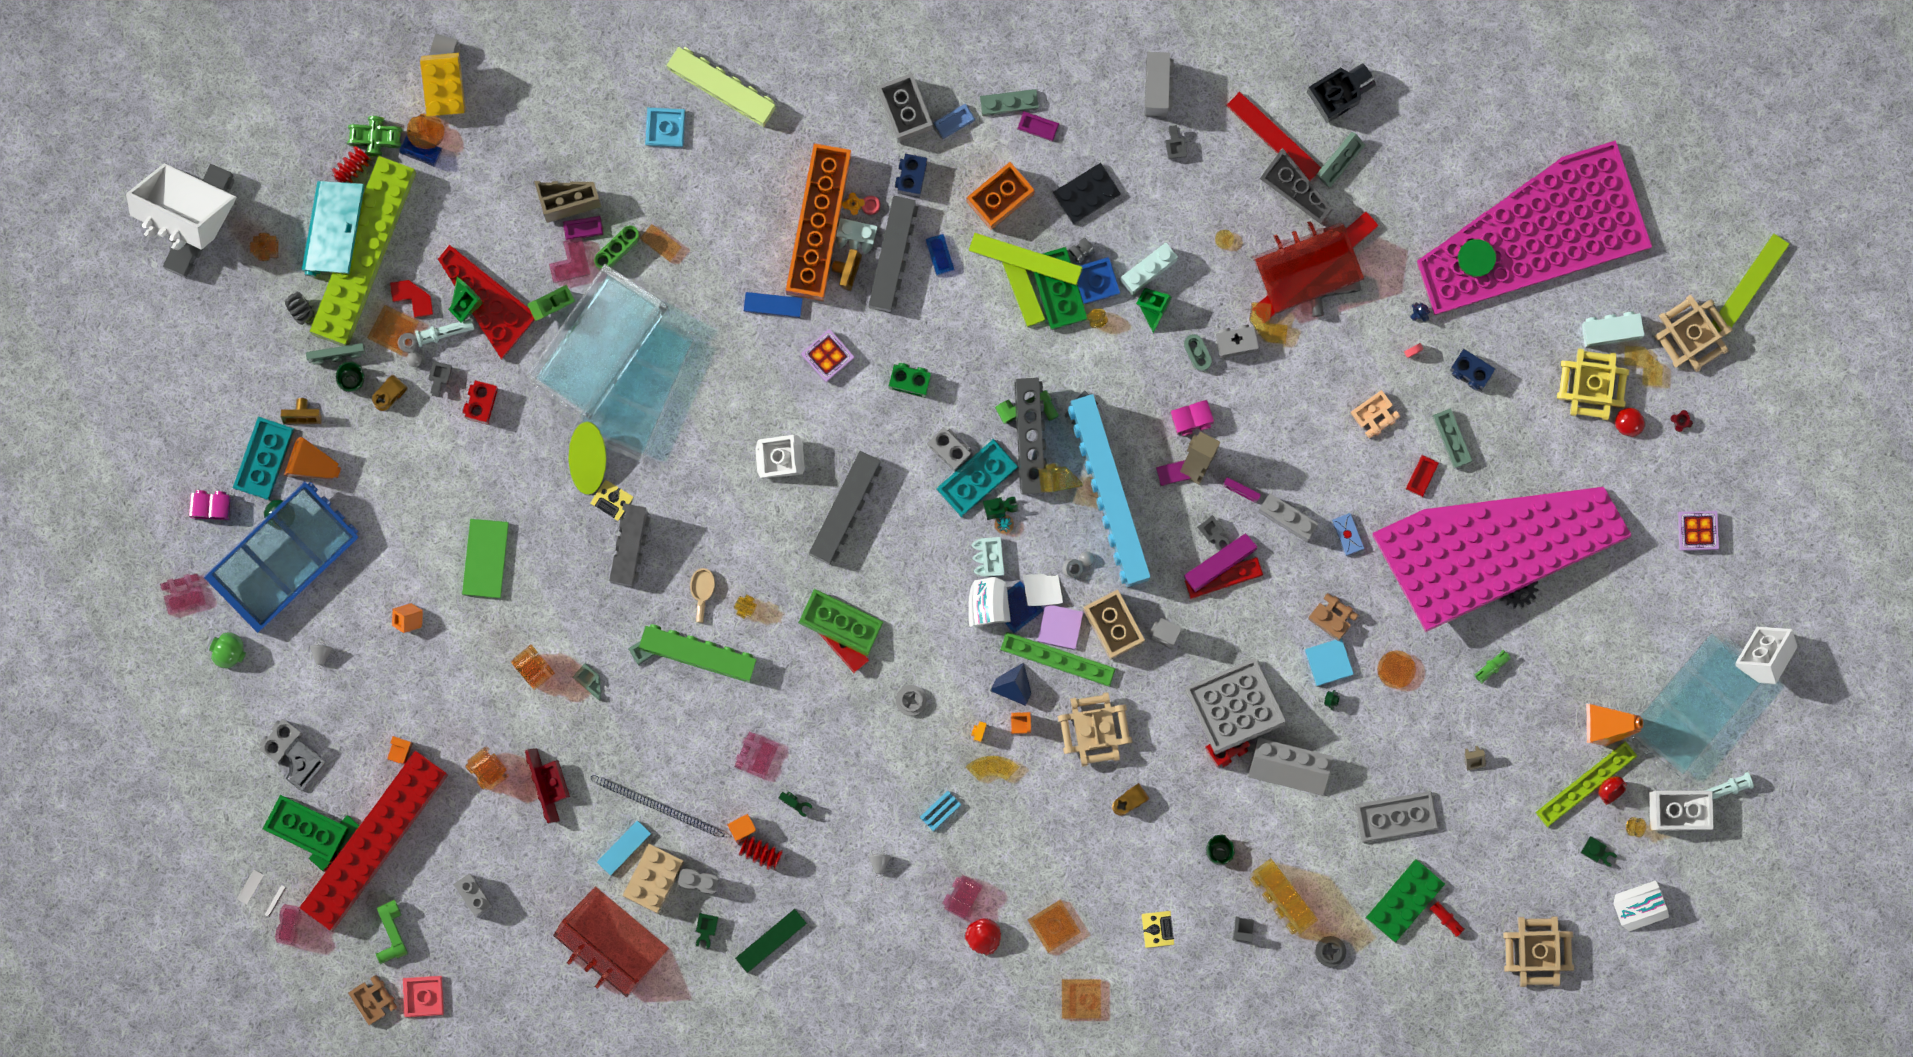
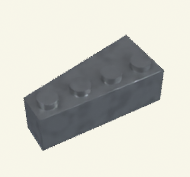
M1283 148L1259 178L1321 225L1333 210Z
M623 503L622 510L625 511V515L620 519L619 532L621 534L616 541L615 551L617 553L613 557L609 581L613 584L633 587L634 583H637L639 579V572L636 571L638 564H642L643 553H640L641 547L646 545L647 535L644 532L645 528L650 526L651 516H648L646 507Z

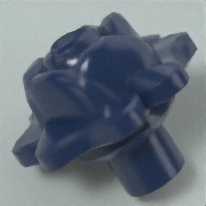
M1417 302L1412 304L1413 314L1410 315V318L1413 321L1420 319L1426 322L1429 320L1428 314L1430 310L1427 305Z

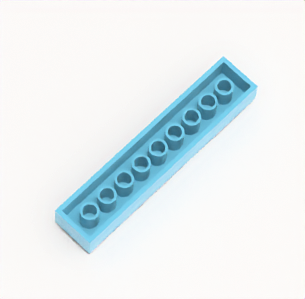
M1094 395L1072 400L1068 407V414L1070 420H1075L1074 433L1076 438L1081 440L1079 445L1082 457L1086 456L1087 459L1085 461V468L1087 474L1092 475L1091 487L1093 493L1097 492L1098 498L1096 503L1099 511H1103L1104 514L1102 516L1103 526L1110 533L1107 537L1111 548L1114 547L1116 552L1113 557L1116 566L1120 565L1121 568L1119 573L1121 583L1126 584V587L1147 582L1150 579V574Z

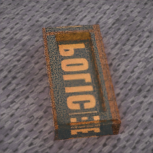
M653 224L649 226L640 238L641 241L669 262L682 248Z

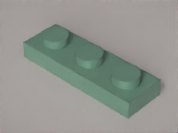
M1036 89L980 96L982 116L1039 109Z
M1351 132L1316 174L1324 185L1331 188L1365 147L1364 142L1356 133Z
M363 343L309 351L306 352V358L309 363L312 362L313 365L323 364V360L331 359L332 362L343 360L342 357L350 356V359L362 357L361 354H366L365 346Z
M1451 408L1434 414L1432 417L1453 468L1471 463V456Z

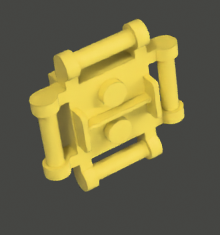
M1578 348L1576 362L1561 361L1562 375L1557 399L1572 401L1570 408L1571 416L1578 414L1609 420L1610 406L1625 408L1626 401H1624L1629 369L1617 368L1615 366L1616 353L1603 354L1588 352ZM1583 358L1609 362V365L1584 362ZM1570 369H1575L1573 394L1567 393ZM1615 374L1619 375L1616 400L1612 399ZM1578 402L1604 405V409L1597 410L1578 407Z

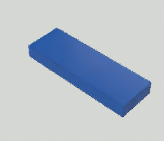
M746 292L743 311L801 318L803 298Z

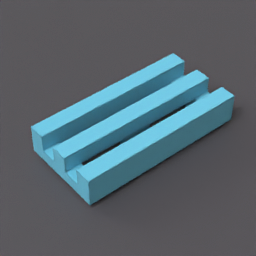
M947 791L920 818L934 831L961 804ZM949 797L950 800H948L932 817H930L928 820L925 818L944 799ZM954 802L955 805L939 821L932 825L931 822Z

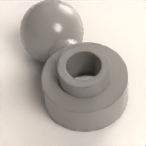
M405 333L399 337L398 347L403 352L408 353V365L417 367L422 362L421 355L415 352L418 344L417 338L411 333ZM406 339L411 340L410 346L405 344Z
M1085 551L1080 554L1079 560L1067 559L1062 567L1064 575L1069 578H1078L1082 574L1083 566L1088 567L1093 564L1094 556L1091 552Z

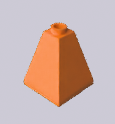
M299 437L295 441L284 476L333 479L334 477L338 478L341 467H338L339 464L305 438Z
M1586 704L1587 743L1608 746L1641 732L1643 728V718L1639 715Z

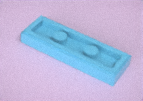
M636 821L597 863L611 876L651 833L640 822Z

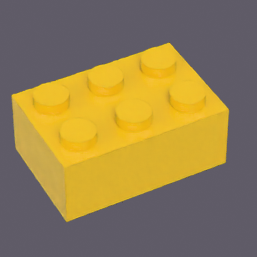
M459 53L421 56L420 66L426 116L465 113L466 106Z

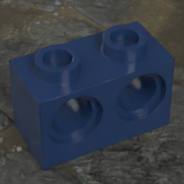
M905 153L904 159L900 158L898 169L901 170V175L896 177L895 182L898 194L920 198L927 166L926 157ZM912 162L918 165L915 170H910L907 166ZM906 181H912L914 186L908 189L903 184Z
M1464 348L1450 369L1453 372V377L1469 382L1468 386L1476 391L1478 389L1483 390L1496 370ZM1459 363H1467L1468 370H1461ZM1481 372L1484 375V380H1477L1475 373Z

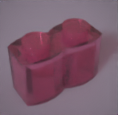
M962 874L961 878L956 877L952 885L955 888L951 895H946L942 904L945 905L944 910L965 920L983 885Z
M287 904L282 906L279 914L280 924L275 932L277 943L290 946L295 944L298 937L297 926L302 918V910L299 907Z

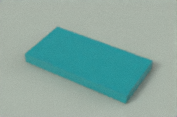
M258 416L233 489L269 501L295 429Z
M992 439L940 484L936 490L957 514L963 517L1019 467L1001 446Z

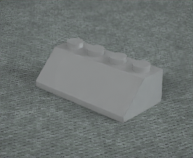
M1258 738L1248 777L1323 796L1334 756Z

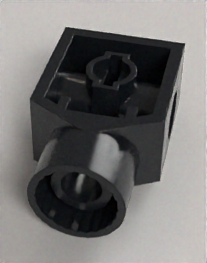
M1362 63L1350 71L1340 67L1309 86L1307 93L1326 123H1329L1359 105L1361 95L1375 87L1376 82L1369 69Z

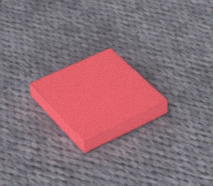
M442 976L403 978L404 1017L444 1015Z

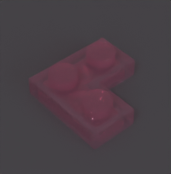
M582 237L563 241L567 260L549 264L553 283L591 275Z

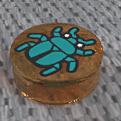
M1009 515L996 518L995 529L997 532L1008 534L1013 530L1014 521Z

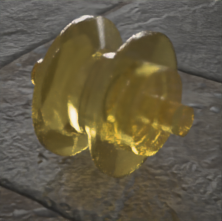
M1093 309L1088 313L1087 318L1092 328H1102L1107 324L1108 318L1105 316L1106 312L1104 309Z
M1636 817L1629 818L1626 824L1627 834L1636 837L1643 836L1646 831L1645 820L1642 818L1637 819Z

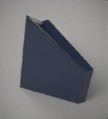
M1024 662L996 678L990 691L1026 706L1031 696V689Z

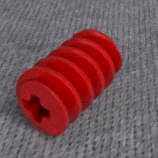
M354 146L355 154L348 152L350 159L343 157L344 164L337 163L339 170L333 168L332 172L334 175L332 176L338 182L346 183L348 181L353 183L351 176L358 178L356 171L358 170L363 173L362 165L369 167L367 160H372L360 148Z
M747 836L740 849L739 856L746 853L747 860L753 856V863L760 860L759 866L762 867L767 863V870H770L772 867L775 870L783 850L775 853V846L769 850L768 842L762 846V839L755 843V836H752L750 839Z

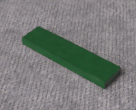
M793 909L735 959L746 973H749L807 924L796 909Z

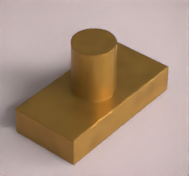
M850 249L846 263L835 260L832 265L833 272L842 274L839 285L848 291L852 290L862 255L857 250Z
M306 398L296 399V409H281L283 424H321L322 416L319 409H307L308 400Z

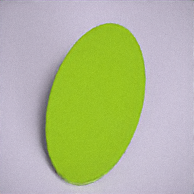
M588 421L581 423L575 429L571 437L568 454L572 480L577 489L587 495L594 493L600 487L606 470V448L603 436L598 427Z

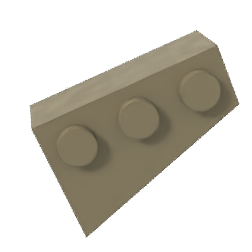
M534 181L547 223L601 207L594 182L570 181V183H558V181H552L551 183Z
M1201 431L1198 436L1194 434L1187 449L1189 453L1180 472L1191 477L1189 480L1199 485L1221 442Z

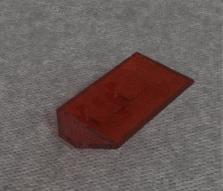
M1309 221L1307 224L1311 234L1299 238L1297 232L1293 231L1291 233L1294 240L1283 245L1278 235H1273L1277 247L1252 256L1275 314L1364 280L1351 241L1342 222L1315 231L1312 222Z
M596 886L561 921L553 934L557 940L573 952L569 957L570 959L566 962L568 965L572 964L579 957L587 964L583 970L588 973L592 968L601 976L594 987L598 989L607 981L626 998L637 988L669 949V947Z

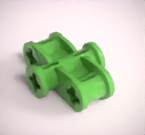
M369 116V125H348L350 133L347 145L368 146L367 151H365L367 156H382L381 147H402L400 137L403 128L382 126V123L385 121L384 117Z

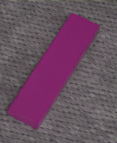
M1245 533L1185 574L1184 579L1196 592L1256 551L1257 546Z

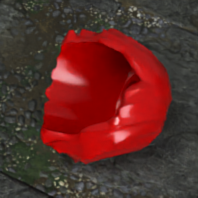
M982 918L971 923L966 928L965 940L973 951L985 956L994 954L1001 940L1000 927L994 920Z

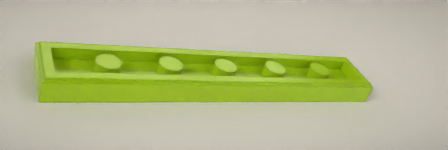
M975 232L968 250L969 252L1076 286L1083 269L1081 266Z
M1773 233L1719 311L1725 323L1731 326V328L1789 245L1788 242ZM1713 320L1712 324L1718 332L1722 331L1716 321Z
M1625 741L1535 813L1548 828L1601 786L1604 780L1612 777L1634 760L1637 754Z

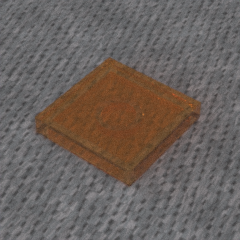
M384 305L367 339L402 356L403 351L398 347V339L402 334H413L419 321ZM410 339L405 340L406 345H408Z
M1061 899L1028 919L1029 924L1047 953L1081 933Z
M1062 979V1019H1101V979Z

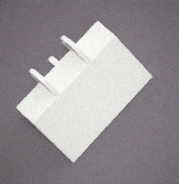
M165 163L126 193L130 216L144 222L142 227L149 228L144 235L152 237L158 232L159 236L164 237L168 233L171 235L169 240L176 241L171 247L175 250L181 249L186 243L202 250L213 241L237 198Z

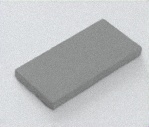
M1431 791L1355 804L1362 843L1438 830Z

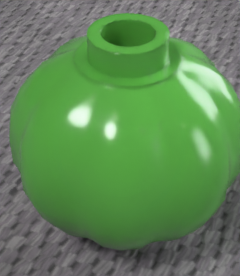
M232 632L223 633L219 638L214 637L209 651L212 652V661L220 668H231L238 662L242 663L246 652L243 651L242 639Z

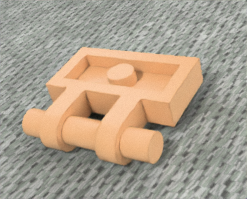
M1382 390L1350 412L1361 428L1367 424L1369 425L1370 429L1365 432L1369 439L1374 435H1379L1381 430L1388 425L1392 426L1395 420L1400 418L1397 411L1391 415L1387 411L1393 405ZM1382 414L1384 420L1376 424L1374 419Z

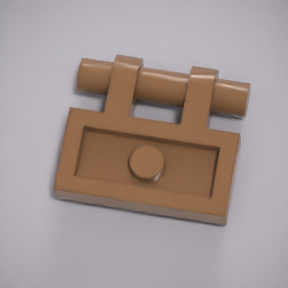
M1327 593L1324 597V600L1329 603L1327 607L1319 603L1308 617V620L1337 641H1340L1351 627V624L1346 622V620L1351 618L1355 621L1359 615L1353 611L1352 607H1347L1341 603L1338 597H1333ZM1337 608L1343 614L1339 617L1332 610Z
M377 975L370 978L374 984L372 987L369 988L364 982L348 992L369 1026L386 1015L382 1009L383 1007L388 1006L390 1011L397 1008L394 1003V997L389 995L384 987L385 983L383 980L380 981ZM376 991L379 992L383 999L379 1003L373 995Z

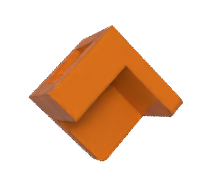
M412 603L393 608L392 626L402 633L421 628L423 610Z
M1031 712L1011 713V734H1031Z
M392 736L390 742L392 746L387 759L405 765L413 743Z
M748 814L727 824L737 844L743 842L744 837L756 832Z

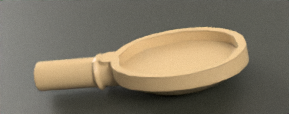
M706 568L695 571L690 582L691 594L698 601L697 623H703L705 601L711 598L715 589L714 576Z

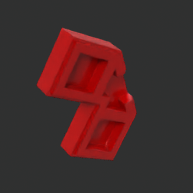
M410 280L390 283L392 301L412 300L414 318L433 315L431 296Z

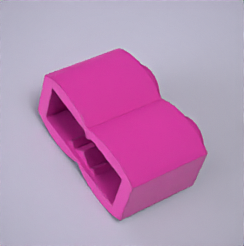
M1207 400L1170 412L1177 435L1187 436L1193 433L1192 430L1200 428V431L1211 428V424H1214Z
M196 490V493H191L189 517L192 519L229 520L231 497L223 491L207 494V491Z

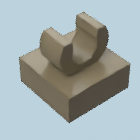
M1475 746V751L1469 752L1468 748L1465 749L1464 755L1467 771L1486 766L1483 749L1480 750L1478 746Z

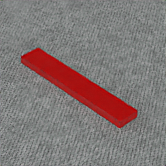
M1240 91L1226 105L1277 154L1283 148L1309 181L1320 171L1321 167Z

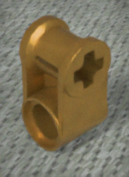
M391 375L373 394L372 401L374 406L379 411H386L407 391L408 387L395 375ZM378 399H384L385 403H379Z
M1138 783L1113 802L1112 810L1116 815L1123 816L1134 808H1138L1150 798L1140 783ZM1118 802H1120L1121 804H1126V806L1124 807L1125 811H1123V809H1117V806L1119 805Z

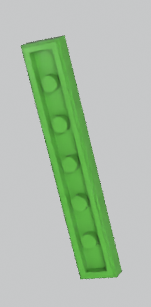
M1006 632L1000 649L1009 654L1110 687L1116 668Z

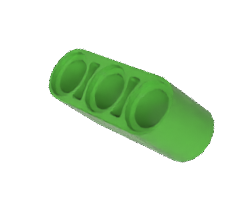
M631 225L624 227L596 254L594 262L598 270L602 272L610 270L638 243L640 235L636 227ZM628 232L636 233L633 239L629 240L626 238ZM615 245L622 246V250L618 253L613 252L612 248ZM607 258L609 261L607 265L600 266L598 264L599 260Z

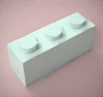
M1164 243L1125 273L1120 281L1130 294L1134 295L1177 261L1178 256L1167 243Z
M1632 311L1623 314L1624 316L1620 317L1612 314L1600 320H1597V317L1586 319V322L1582 324L1585 347L1642 339L1644 331L1641 314H1635Z

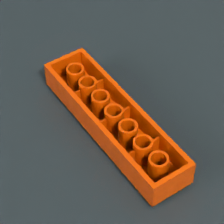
M815 143L813 145L786 285V295L824 301L852 156L849 149Z

